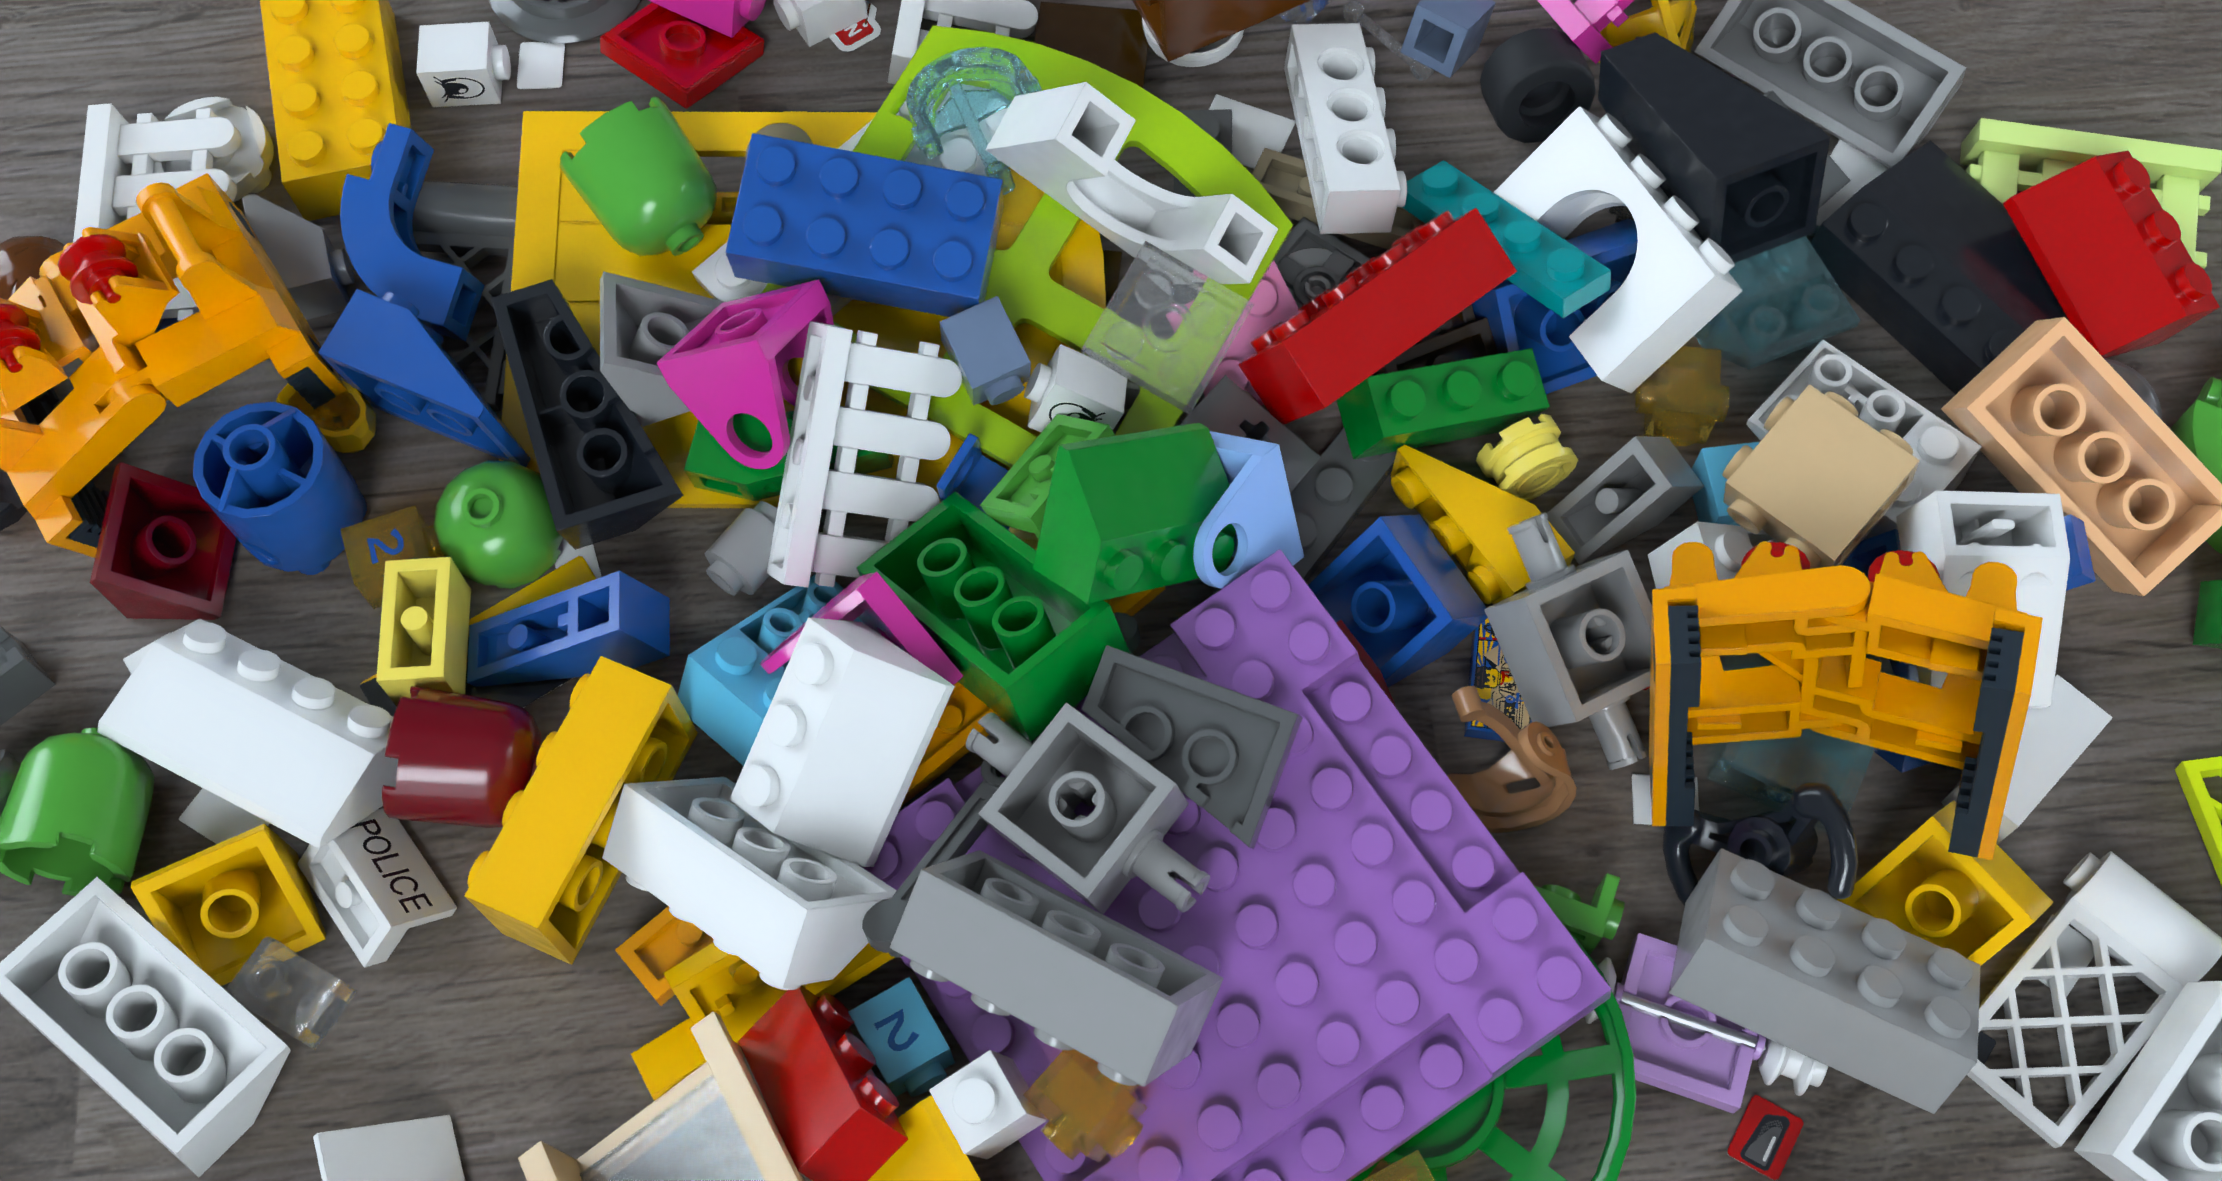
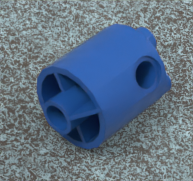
M277 402L253 403L242 406L223 415L209 428L194 454L193 478L201 497L245 549L265 566L286 572L299 571L306 575H315L324 571L330 565L331 560L335 559L354 540L366 514L367 502L360 492L355 479L315 422L296 407Z

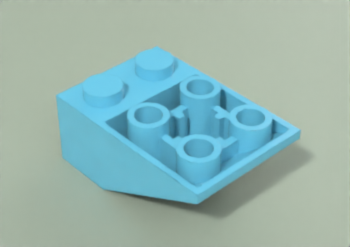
M814 575L810 578L808 588L796 586L688 655L678 697L691 721L743 766L789 663L787 661L771 674H767L760 665V662L802 626L808 617H812L844 589L836 581L834 587L819 586L814 583ZM859 617L854 620L856 622H863Z

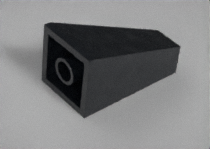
M1655 32L1601 52L1598 91L1600 104L1606 113L1616 118L1631 134L1633 139L1627 144V147L1635 157L1639 154L1644 155L1664 175L1666 180L1660 185V188L1670 199L1675 195L1695 213L1700 222L1693 229L1703 241L1710 238L1736 263L1815 233L1830 137L1822 129Z

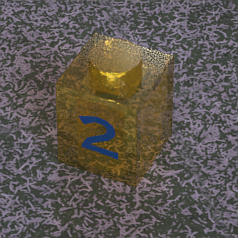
M415 505L340 529L353 583L373 609L382 607L385 561L446 557L440 549L434 525L429 526Z

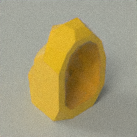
M342 380L347 390L314 409L293 386L287 383L278 394L276 402L296 407L313 420L334 451L342 453L359 452L374 437L376 413L359 390L353 388L350 384Z

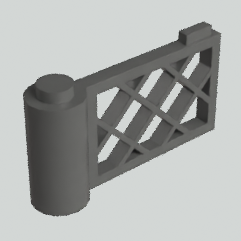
M424 180L412 220L413 236L418 250L421 252L445 253L453 262L451 265L462 267L471 275L473 273L470 269L487 256H507L505 272L484 287L476 312L487 303L493 308L492 297L511 292L518 186ZM456 254H465V255H463L461 258H459ZM496 322V327L476 342L468 335L466 344L469 347L453 359L462 370L478 358L489 370L485 392L480 393L494 411H500L501 401L504 396L506 350L498 322ZM492 348L491 358L489 359L485 353Z

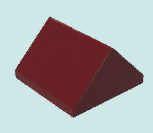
M120 462L115 466L90 583L126 618L216 620L222 614L236 537L204 501L197 487Z

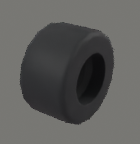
M1534 28L1513 35L1491 54L1485 62L1480 78L1483 97L1497 126L1508 138L1523 143L1544 142L1579 106L1589 111L1596 94L1594 75L1579 47L1566 33L1554 28Z

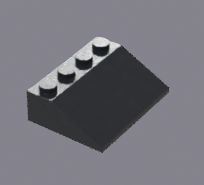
M1931 140L1863 186L1820 225L1804 253V256L1955 395L2035 321L2065 317L2068 320L2004 205Z

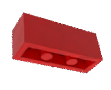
M801 985L798 989L788 990L738 1040V1043L798 1172L812 1181H868L908 1140L894 1112L898 1108L899 1102L892 1091L874 1075L871 1068L876 1064V1059L867 1046L853 1035L850 1026L854 1021L848 1013L849 1010L833 995L825 992L819 998Z

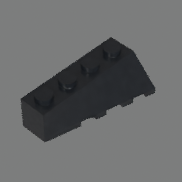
M551 279L492 297L491 301L556 531L576 550L636 531L684 496L633 411L629 410L601 373L599 355L574 316L570 304Z

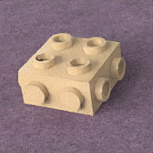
M1809 384L1795 401L1787 396L1775 407L1764 424V428L1769 432L1754 449L1744 445L1730 460L1722 474L1727 479L1723 502L1729 506L1727 512L1730 517L1747 531L1758 534L1763 530L1776 541L1793 545L1805 553L1810 562V569L1838 566L1844 563L1910 485L1920 460L1913 456V449L1902 437L1887 429H1881L1878 432L1859 419L1856 408L1844 397L1831 391L1823 394Z

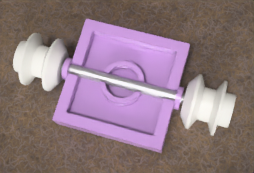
M1638 933L1633 939L1621 983H1616L1617 976L1611 958L1606 957L1598 965L1612 989L1624 1017L1634 1055L1635 1080L1733 1114L1741 1108L1752 1059L1758 1060V1067L1764 1084L1770 1086L1780 1075H1783L1793 1080L1794 1093L1798 1096H1802L1809 1085L1819 1087L1823 1082L1828 1069L1827 1065L1670 994L1669 988L1677 950L1676 945ZM1595 1010L1585 1016V1021L1588 1024L1598 1019Z

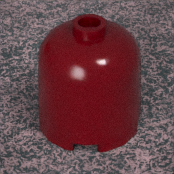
M411 686V697H401L386 745L385 757L398 759L396 787L385 785L382 787L384 812L389 818L483 828L503 827L502 819L508 802L516 792L525 790L537 768L536 759L542 743L541 733L533 716L523 707L508 702Z

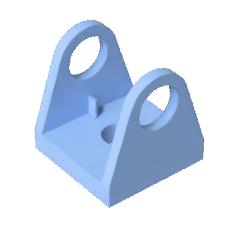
M1210 431L1230 486L1198 530L1193 550V560L1197 575L1205 584L1222 589L1279 549L1294 566L1304 558L1279 444ZM1232 524L1236 530L1232 557L1235 558L1226 570L1218 573L1213 564V545L1218 533L1226 525Z

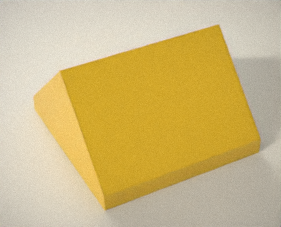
M266 824L257 826L131 882V889L154 928L220 986L326 939V933L307 879L297 865L299 862L297 852Z

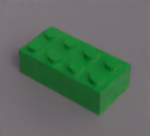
M954 492L856 567L860 576L878 572L962 673L963 677L958 682L1031 742L1046 729L1066 702L1074 707L1088 695L1106 645L1127 653L1130 652L1112 608L1107 602L1103 600L1087 604L1033 570L1036 555L1035 549L960 494Z

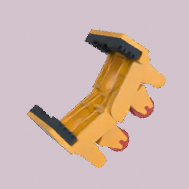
M208 173L176 189L170 184L162 182L146 186L136 197V204L141 213L108 229L95 227L83 229L81 232L83 237L78 238L74 243H67L62 251L51 255L43 262L40 267L39 279L30 276L8 300L0 298V469L7 472L24 507L35 519L42 535L49 544L95 558L109 492L105 490L100 492L92 479L162 414L166 407V401L170 400L178 408L269 358L278 373L314 409L347 390L337 371L318 353L322 347L243 212ZM178 277L182 285L191 294L199 312L154 333L168 302L180 293L173 279ZM79 358L83 363L69 377L74 389L54 409L53 405L59 401V398L53 387L68 378L63 367Z
M1763 541L1745 554L1741 562V568L1734 578L1719 580L1715 570L1714 555L1708 546L1699 542H1687L1677 546L1672 555V573L1669 586L1662 589H1652L1649 720L1652 826H1694L1695 773L1693 745L1801 737L1802 729H1811L1823 735L1962 769L1948 852L1992 860L2031 698L2043 621L2042 617L2017 611V575L2014 570L2006 564L1999 562L1981 564L1975 569L1972 575L1971 586L1966 597L1949 593L1940 580L1936 565L1923 552L1904 550L1886 552L1873 561L1869 567L1867 577L1865 573L1850 566L1838 565L1810 569V562L1807 556L1797 547L1783 542ZM1758 653L1774 664L1724 671L1720 656ZM1866 654L1948 674L1940 689L1880 672L1882 662L1868 659Z

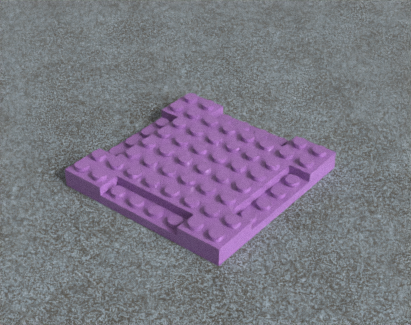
M1279 549L1170 624L1174 633L1140 656L1146 660L1294 712L1303 717L1254 849L1244 844L1228 828L1182 792L1189 804L1164 835L1162 842L1199 870L1205 871L1210 875L1205 891L1200 895L1182 880L1176 879L1175 881L1190 891L1191 896L1196 899V903L1183 913L1176 908V905L1136 876L1130 879L1103 914L1224 978L1191 1055L1145 1087L1139 1084L1135 1086L1120 1084L1103 1075L1097 1068L1098 1062L1075 1049L1068 1051L1049 1046L1035 1036L1033 1032L1035 1027L1013 1015H996L980 1008L971 1000V992L951 981H934L914 971L970 1063L989 1050L1012 1058L1047 1118L1046 1122L1018 1139L1043 1181H1351L1610 999L1612 990L1525 873H1520L1362 664L1357 650L1281 549ZM1087 696L1083 698L1079 702L1076 710L1088 719H1090L1092 722H1094L1108 734L1113 736L1109 731H1107L1103 726H1101L1098 722H1096L1092 717H1090L1086 712L1082 710ZM981 766L956 784L947 778L899 811L874 867L862 868L895 890H898L982 783ZM1081 802L1076 806L1074 812L1077 816L1084 815L1088 817L1096 806H1088ZM989 824L966 853L969 854L981 850L1097 911L1000 836ZM902 956L901 958L905 965L911 968V959Z

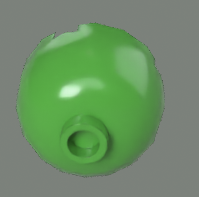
M487 460L465 468L446 485L436 504L434 530L441 551L445 557L452 558L462 575L479 584L514 589L533 582L556 563L561 553L558 547L563 537L556 531L541 475L515 462Z

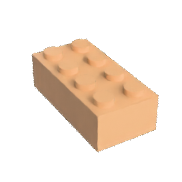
M2065 317L2035 321L1941 408L1967 437L1982 446L1980 451L2020 493L2060 494L2063 516L2071 514L2084 521L2093 570L2114 592L2138 596L2147 595L2222 526V484Z

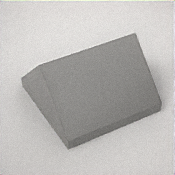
M603 271L600 278L601 373L629 410L633 411L642 427L689 412L688 407L668 386L657 362L724 301Z

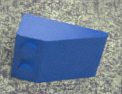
M356 289L318 353L353 388L358 389L372 407L503 461H512L527 467L531 460L529 455L460 366L441 346L444 338L417 319L420 313L419 310L407 300L393 293L386 292L382 298Z

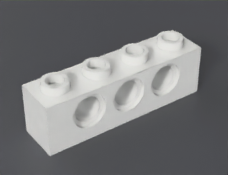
M1360 23L1292 24L1284 71L1320 234L1391 232L1397 207H1404L1406 202L1407 182L1404 171H1397L1394 162L1396 156L1395 132L1392 128H1386L1384 122L1386 109L1384 89L1376 87L1374 82V49L1365 46Z

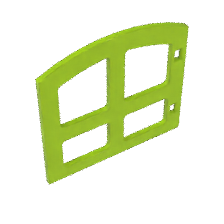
M932 26L852 152L905 161L949 90L957 84L992 89L1019 96L1087 82L1136 120L1115 158L1116 161H1118L1125 149L1138 147L1175 176L1196 197L1233 194L1278 228L1251 282L1246 284L1203 285L1174 336L1165 341L1156 339L1050 278L1049 272L1081 219L1046 193L1042 196L1013 245L1007 250L995 248L985 301L998 296L1014 329L1022 323L1031 324L1082 354L1127 373V379L1138 385L1140 392L1116 431V436L1176 426L1291 232L1293 224L1262 184L1221 143L1183 113L1137 84L1089 61L1038 43L985 31ZM916 88L920 93L929 97L914 123L896 114L912 89ZM768 283L762 293L786 287ZM834 322V325H835V326H839V327L844 328L843 326H841V325L837 324L836 322ZM852 333L851 342L856 343L857 334ZM946 352L943 358L951 360ZM962 382L958 391L949 397L931 396L927 420L942 424L950 434L965 441L969 433L979 438L982 452L1010 468L1037 438L1034 434L981 404L973 406ZM869 385V388L908 409L911 392Z

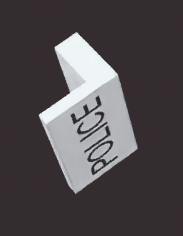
M384 808L376 810L320 849L309 844L297 863L364 968L387 961L409 928L450 917L457 909V906L400 821L389 818L384 812Z

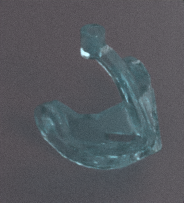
M976 47L964 48L945 54L927 64L915 76L908 88L906 104L913 127L911 128L913 139L920 151L923 150L927 159L931 160L944 153L940 141L944 134L966 128L985 166L986 176L1003 179V195L1008 194L1016 187L1010 168L986 151L988 142L979 122L1001 109L1009 108L1015 96L1042 91L1037 78L1032 76L1023 62L1010 52L998 48ZM987 81L991 89L963 90L961 82ZM948 88L950 97L936 113L934 104Z

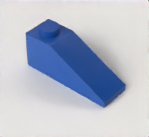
M619 570L469 625L467 683L475 687L582 677L586 673L591 674L600 656L632 669L670 656V598Z

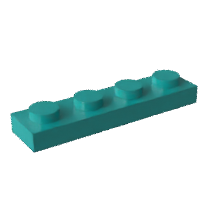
M1443 160L1406 181L1407 197L1402 208L1425 224L1446 210H1449L1455 219L1477 208L1517 270L1507 280L1562 318L1567 317L1610 290L1611 270L1446 161Z

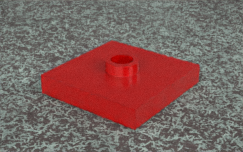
M652 2L600 36V52L685 109H688L763 56L764 39L744 26L731 38Z

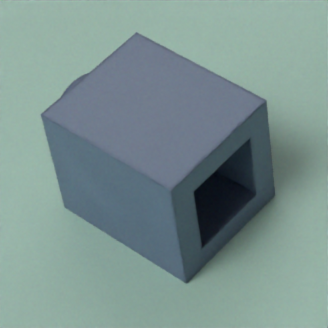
M1421 0L1416 6L1400 53L1450 78L1478 50L1496 2L1493 0Z
M998 296L940 321L941 341L951 361L956 363L961 370L962 383L973 406L986 400L991 405L1001 404L1014 398L1024 390L1023 383L1028 382L1030 378L1031 362Z

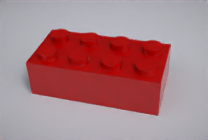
M1477 208L1455 219L1450 211L1446 210L1425 225L1417 226L1391 244L1392 248L1378 257L1371 258L1345 276L1346 280L1331 290L1327 289L1298 308L1299 312L1283 323L1282 321L1277 323L1250 342L1256 352L1238 365L1273 417L1284 425L1326 408L1517 272Z

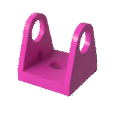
M819 279L721 303L657 362L668 386L723 449L744 466L753 469H768L775 466L788 452L790 434L783 398L795 406L798 387L789 375V360L804 357L810 321L834 325L830 301ZM735 414H749L759 419L770 432L772 449L760 452L746 446L734 431L733 417Z
M878 572L859 576L811 617L854 621L859 617L868 627L954 685L963 677L962 673ZM805 623L760 662V665L767 674H771L790 660Z

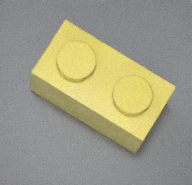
M451 557L385 561L376 681L396 707L401 697H411V686L465 695L471 588Z

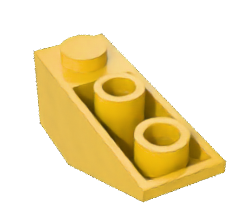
M1405 444L1398 448L1391 472V484L1395 494L1407 508L1413 509L1415 507L1429 524L1430 530L1448 555H1454L1468 572L1469 584L1481 601L1486 604L1493 603L1494 605L1526 590L1525 584L1531 580L1512 535H1509L1507 528L1541 514L1536 505ZM1549 522L1565 562L1569 566L1575 552Z

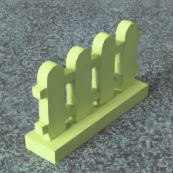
M1980 118L1961 143L1960 164L1969 165L1966 172L2002 204L2010 197L2016 195L2017 191H2024L2094 156L2129 150L2132 157L2146 168L2150 176V188L2163 210L2171 214L2177 221L2181 230L2180 239L2194 263L2203 269L2207 266V253L2196 251L2198 215L2204 216L2210 210L2211 196L2199 195V193L2221 173L2222 150Z

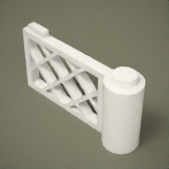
M2112 851L2108 852L2101 859H2098L2090 852L2071 870L2063 881L2066 886L2072 889L2065 903L1979 1005L1978 1033L1981 1030L2007 1029L2013 1068L1989 1069L1977 1059V1063L1967 1076L2053 1148L2061 1147L2146 1043L2186 983L2198 982L2222 955V938ZM2069 924L2092 941L2096 967L2061 968L2057 938ZM2045 954L2047 969H2032ZM2109 956L2122 966H2111ZM2136 976L2156 992L2159 997L2145 1014L2119 1015L2113 977ZM2098 977L2104 1015L2069 1017L2063 979ZM2049 979L2055 1017L2019 1018L2015 988L2022 980ZM2003 1004L2005 1019L1990 1020ZM2121 1025H2135L2125 1039H2123ZM2106 1026L2111 1056L2103 1065L2077 1066L2071 1027ZM2057 1028L2063 1067L2027 1068L2021 1029ZM2079 1076H2094L2081 1091ZM2065 1077L2069 1107L2056 1123L2033 1106L2029 1078ZM2015 1078L2016 1091L2002 1079Z

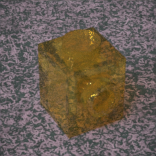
M1682 346L1650 377L1642 382L1636 389L1635 412L1644 414L1643 436L1668 437L1674 446L1706 443L1715 423H1723L1725 421L1729 407V386L1720 385L1721 350Z
M1075 1049L1063 1050L1023 1096L1049 1120L1041 1129L1042 1133L1071 1160H1074L1080 1152L1098 1162L1107 1153L1116 1158L1135 1141L1143 1129V1124L1138 1118L1148 1107L1133 1094L1140 1085L1128 1086L1109 1079L1098 1070L1097 1061Z

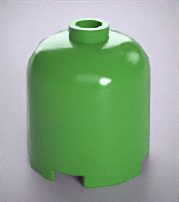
M652 97L649 103L650 107L638 111L634 103L629 101L603 114L580 132V135L586 144L575 156L571 152L565 151L560 157V168L610 236L622 248L639 256L658 255L667 251H671L674 256L681 255L695 247L704 237L701 229L707 224L716 207V184L665 102L659 97Z
M85 728L81 733L74 732L50 736L32 748L21 763L0 817V872L26 885L32 884L34 874L49 879L65 881L62 893L70 896H76L96 877L117 895L122 893L125 881L130 882L134 874L152 803L154 775L150 765L141 755L97 733L98 728Z

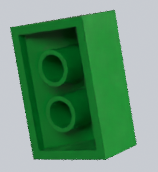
M1193 423L1059 445L1033 570L1087 604L1198 579L1199 576L1196 573L1193 560L1194 543L1198 530L1230 486L1209 428L1201 423ZM1232 524L1226 525L1218 533L1213 545V564L1218 573L1227 569L1228 561L1234 551L1236 530Z

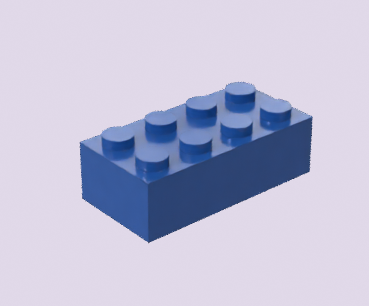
M752 133L725 253L736 278L785 287L819 279L825 293L828 295L951 317L985 301L1004 208L1003 179Z

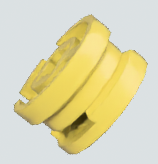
M1541 414L1538 417L1541 423L1533 424L1531 419L1527 417L1499 432L1502 440L1497 443L1495 448H1493L1491 443H1486L1478 452L1476 462L1487 478L1495 479L1499 485L1498 488L1521 499L1530 501L1554 488L1575 469L1578 458L1571 448L1561 445L1558 440L1561 431L1551 415Z

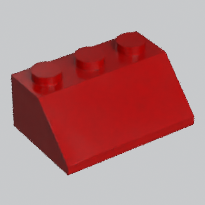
M2129 150L2094 156L2003 202L2004 207L2068 320L2103 358L2160 344L2220 308L2212 294V283L2208 274L2192 260L2180 239L2181 230L2177 221L2171 214L2163 210L2150 188V176L2146 168L2132 157Z

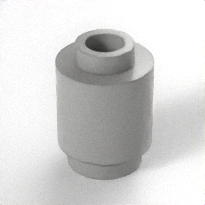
M760 501L753 509L745 508L705 552V557L710 563L706 570L708 576L730 595L735 596L739 591L753 595L770 576L767 574L777 508L767 502Z

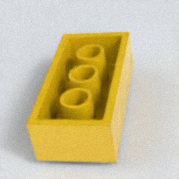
M260 0L282 184L304 219L312 221L340 215L342 191L346 175L350 174L370 179L372 174V154L376 145L383 141L388 124L392 123L411 129L394 12L388 0Z
M600 656L591 674L586 673L578 680L571 694L570 710L558 732H551L543 741L536 759L537 768L524 791L519 790L512 796L505 808L502 819L503 828L490 851L486 850L478 856L469 872L467 881L469 888L464 896L502 934L566 963L573 964L622 874L620 870L602 857L624 784L673 780L698 734L672 685L603 656Z

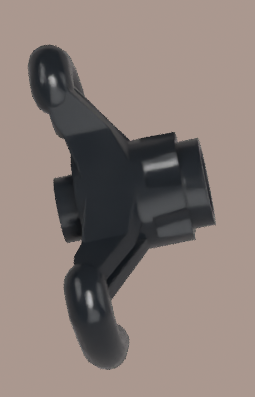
M1805 782L1793 791L1792 798L1782 810L1767 811L1753 816L1730 820L1694 809V826H1664L1663 853L1667 874L1677 897L1684 906L1698 884L1689 856V848L1692 844L1717 853L1722 848L1744 859L1757 861L1769 870L1784 877L1804 871L1813 863L1812 857L1816 852L1818 843L1814 827L1820 821L1826 829L1830 846L1831 865L1827 889L1834 898L1846 899L1853 893L1858 868L1856 836L1848 812L1835 791L1828 785L1819 782ZM1731 832L1730 836L1721 835Z

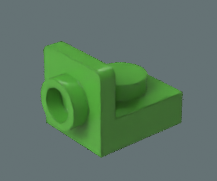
M1606 873L1594 892L1591 905L1582 903L1578 894L1565 887L1551 884L1543 885L1542 887L1534 885L1567 931L1580 942L1589 956L1602 937L1609 940L1614 938L1625 906L1624 901L1614 898L1620 877Z

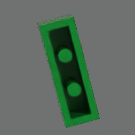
M1532 348L1370 376L1337 400L1353 460L1397 452V449L1404 444L1411 448H1418L1498 433L1527 417L1532 419L1549 408Z

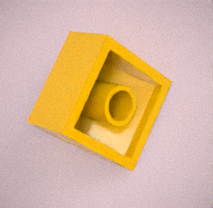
M1953 800L1929 818L1857 881L1850 897L1837 900L1875 918L1888 920L1900 929L1937 946L1952 949L1963 955L1966 959L1981 966L2033 924L2054 902L1997 844L1992 860L1948 852L1957 804Z

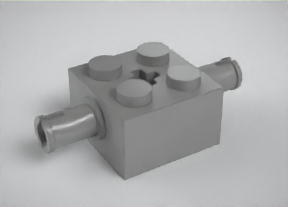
M1544 512L1507 528L1509 535H1512L1531 580L1525 584L1527 589L1484 610L1531 721H1537L1547 727L1578 722L1589 716L1607 758L1609 770L1622 768L1637 762V757L1638 759H1643L1649 755L1628 710L1626 701L1630 699L1631 695L1650 686L1652 605L1628 550L1594 559L1576 567L1574 564L1567 566L1548 522L1549 517Z
M1067 702L1034 744L1001 721L1000 717L993 712L986 714L978 721L986 729L987 734L998 742H991L973 728L967 737L966 748L978 754L1007 777L978 813L1000 836L1101 914L1106 912L1130 879L1136 876L1176 905L1180 912H1186L1196 903V899L1191 896V892L1175 880H1182L1202 895L1209 883L1210 875L1205 871L1199 870L1162 842L1164 835L1189 804L1175 782ZM1081 802L1088 806H1096L1088 817L1084 815L1077 816L1074 812L1076 806Z

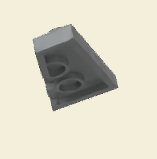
M1106 645L1082 710L1135 754L1175 782L1181 792L1216 818L1244 844L1254 849L1303 717L1294 712Z

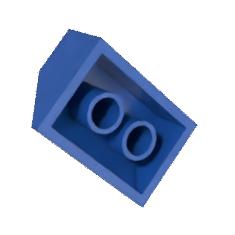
M1626 219L1566 240L1611 270L1610 290L1567 317L1562 318L1507 279L1472 303L1476 319L1487 317L1498 354L1532 348L1546 394L1598 376L1569 336L1620 288L1630 273L1636 257L1638 243L1637 228L1634 220Z

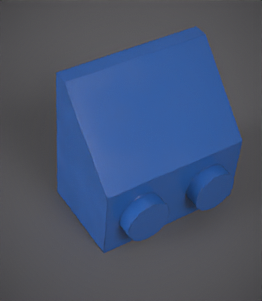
M1420 514L1380 516L1308 585L1335 622L1342 620L1380 669L1387 687L1392 686L1449 653L1488 618L1484 610L1486 606Z

